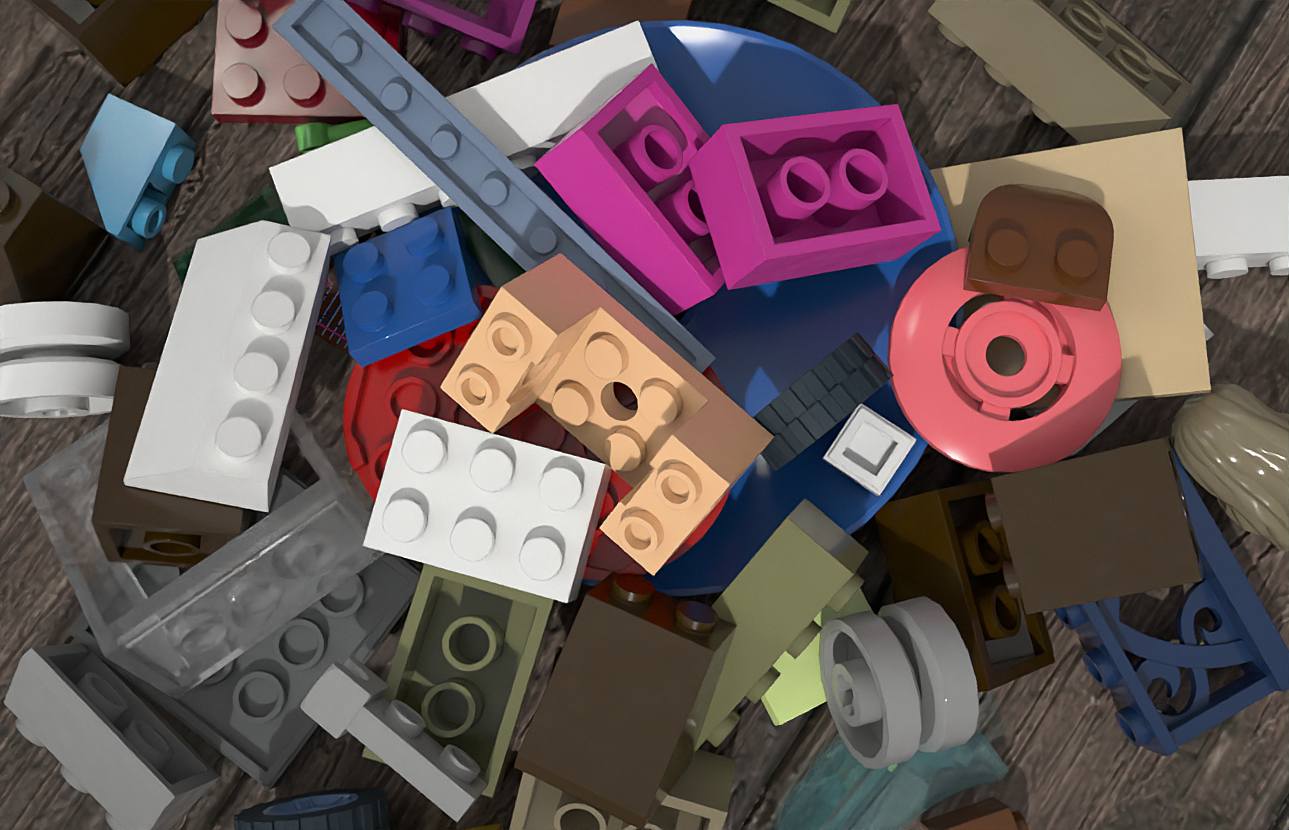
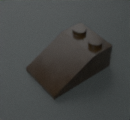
M26 0L95 64L124 88L137 77L147 73L153 67L156 59L177 38L191 31L198 23L199 17L213 5L211 0Z

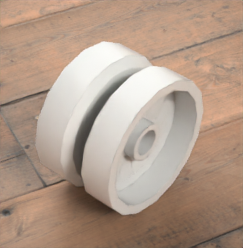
M69 301L28 302L0 306V416L15 418H65L110 413L119 366L121 365L111 360L129 351L128 313L116 307Z

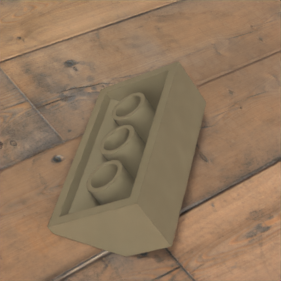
M935 0L928 10L939 21L938 28L949 41L958 46H968L985 61L984 68L994 80L1007 87L1015 86L1031 100L1030 107L1038 118L1053 127L1060 125L1078 141L1076 145L1157 132L1173 117L1194 88L1193 85L1093 0Z

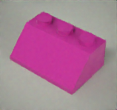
M651 63L570 130L534 165L606 253L665 310L674 316L713 296L724 284L725 279L688 161L710 137L657 68Z

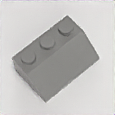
M82 643L31 647L21 657L3 703L18 717L15 724L20 733L30 742L38 746H45L62 763L60 771L65 780L80 792L90 793L107 810L105 817L113 830H169L220 778L219 774L119 672Z

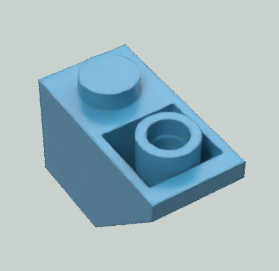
M109 93L80 147V152L106 231L129 246L142 251L147 240L153 238L160 231L166 217L165 205L176 184L183 182L189 175L194 162L193 151L197 144L176 123Z

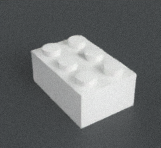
M402 409L363 546L569 603L576 600L612 469L603 463Z

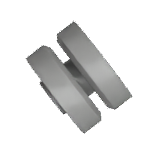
M922 596L882 606L877 615L868 610L826 621L820 633L818 654L823 689L828 708L839 735L852 756L864 767L869 769L888 767L910 760L918 749L921 752L935 753L966 744L974 735L979 716L976 677L969 652L956 625L939 604Z

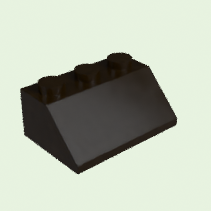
M991 479L939 489L888 502L874 514L877 522V539L885 553L893 584L894 603L925 596L943 608L956 625L969 652L978 692L991 691L1055 663L1042 612L1026 615L1022 598L1013 600L1008 592L1002 567L1003 559L1011 558L1004 531L994 532L985 503V493L994 491Z

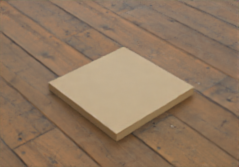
M1182 127L930 170L946 204L957 240L958 250L970 245L968 238L979 205L990 191L999 186L1026 184L1061 189L1084 195L1100 204L1109 214L1114 228L1106 301L1119 333L1122 352L1121 376L1114 402L1211 392ZM985 293L965 302L964 320L978 309L991 303L1000 302L999 297ZM1000 336L994 338L988 344L986 360L989 367L995 373L1002 376H1012L1021 369L1024 362V353L1017 341L1010 337ZM1054 384L1039 400L1020 408L1011 409L1010 412L1046 409L1054 402L1060 391Z

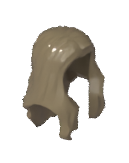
M1215 383L1211 385V392L1189 396L1180 405V409L1176 411L1170 433L1174 452L1182 466L1205 490L1220 499L1226 514L1237 525L1241 526L1243 530L1267 538L1279 550L1289 551V414L1274 411L1242 386L1231 383Z

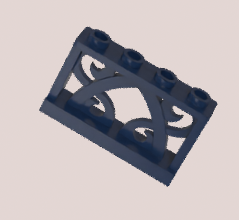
M1173 449L1172 452L1204 564L1203 581L1193 582L1194 585L1186 592L1179 604L1176 616V631L1179 643L1167 642L1148 636L1119 621L1120 597L1054 609L1060 621L1069 630L1075 629L1086 647L1087 652L1082 654V658L1090 675L1099 686L1104 689L1109 688L1120 707V710L1115 712V717L1125 736L1134 746H1142L1144 749L1166 757L1177 751L1178 747L1274 691L1283 692L1289 689V649ZM1206 607L1213 617L1216 626L1211 631L1198 627V633L1204 644H1197L1194 632V617L1199 609ZM1124 651L1142 659L1132 667ZM1240 664L1245 675L1210 694L1205 668ZM1177 666L1186 667L1191 680V693L1188 703L1184 709L1173 715H1164L1158 712L1148 695V685L1153 679L1161 678L1167 686L1166 697L1172 698L1177 693L1181 683L1180 671Z

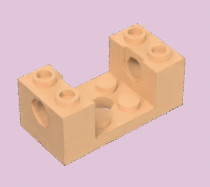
M561 253L501 286L440 386L443 391L492 434L536 402L606 465L610 466L633 489L617 504L599 529L653 576L699 527L774 438L770 432ZM614 382H621L632 389L638 401L637 410H629L618 402L613 391Z

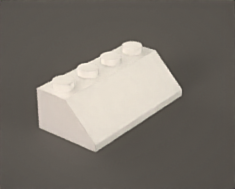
M261 220L197 239L123 481L126 486L269 512L329 276L331 235Z

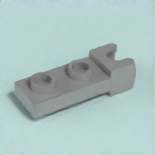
M349 656L343 665L334 662L303 699L300 708L334 738H339L350 732L440 809L458 822L488 786L486 782L477 776L480 772L478 764L458 747L448 744L443 748L423 731L426 727L424 719L411 707L398 700H393L390 704L384 699L382 695L386 692L389 685L359 660Z

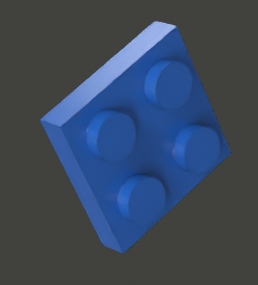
M451 206L333 255L349 354L361 367L484 316L461 221Z

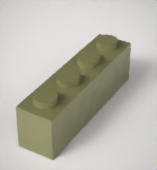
M806 498L787 516L711 606L719 618L735 624L737 627L695 751L706 739L717 747L741 719V716L733 710L745 696L756 704L781 674L772 665L785 651L796 659L822 629L813 619L827 604L836 612H839L865 581L855 572L869 551Z

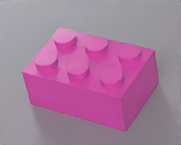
M898 104L723 124L688 161L728 290L897 260L941 231Z

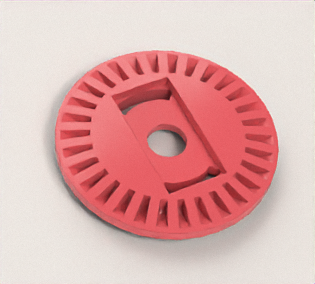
M969 246L942 257L926 269L910 286L899 303L891 324L888 338L887 362L888 368L894 376L890 378L896 400L906 419L929 445L949 459L967 467L987 472H1019L1053 464L1071 455L1083 446L1100 428L1111 410L1118 391L1122 352L1119 333L1107 303L1104 304L1101 311H1094L997 295L1000 302L991 303L978 309L966 318L959 329L948 326L957 310L965 302L985 293L963 290ZM1000 336L1010 337L1021 346L1024 353V362L1021 369L1015 375L1002 376L995 373L989 367L986 360V349L994 338ZM1054 384L1056 385L1060 393L1049 407L1029 419L1009 421L1011 409L1020 408L1039 400Z

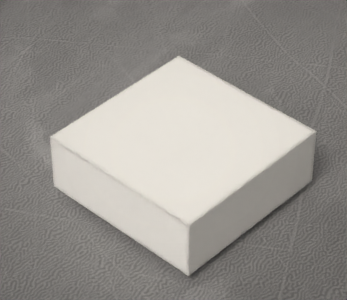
M861 403L853 411L822 460L876 496H880L917 439Z

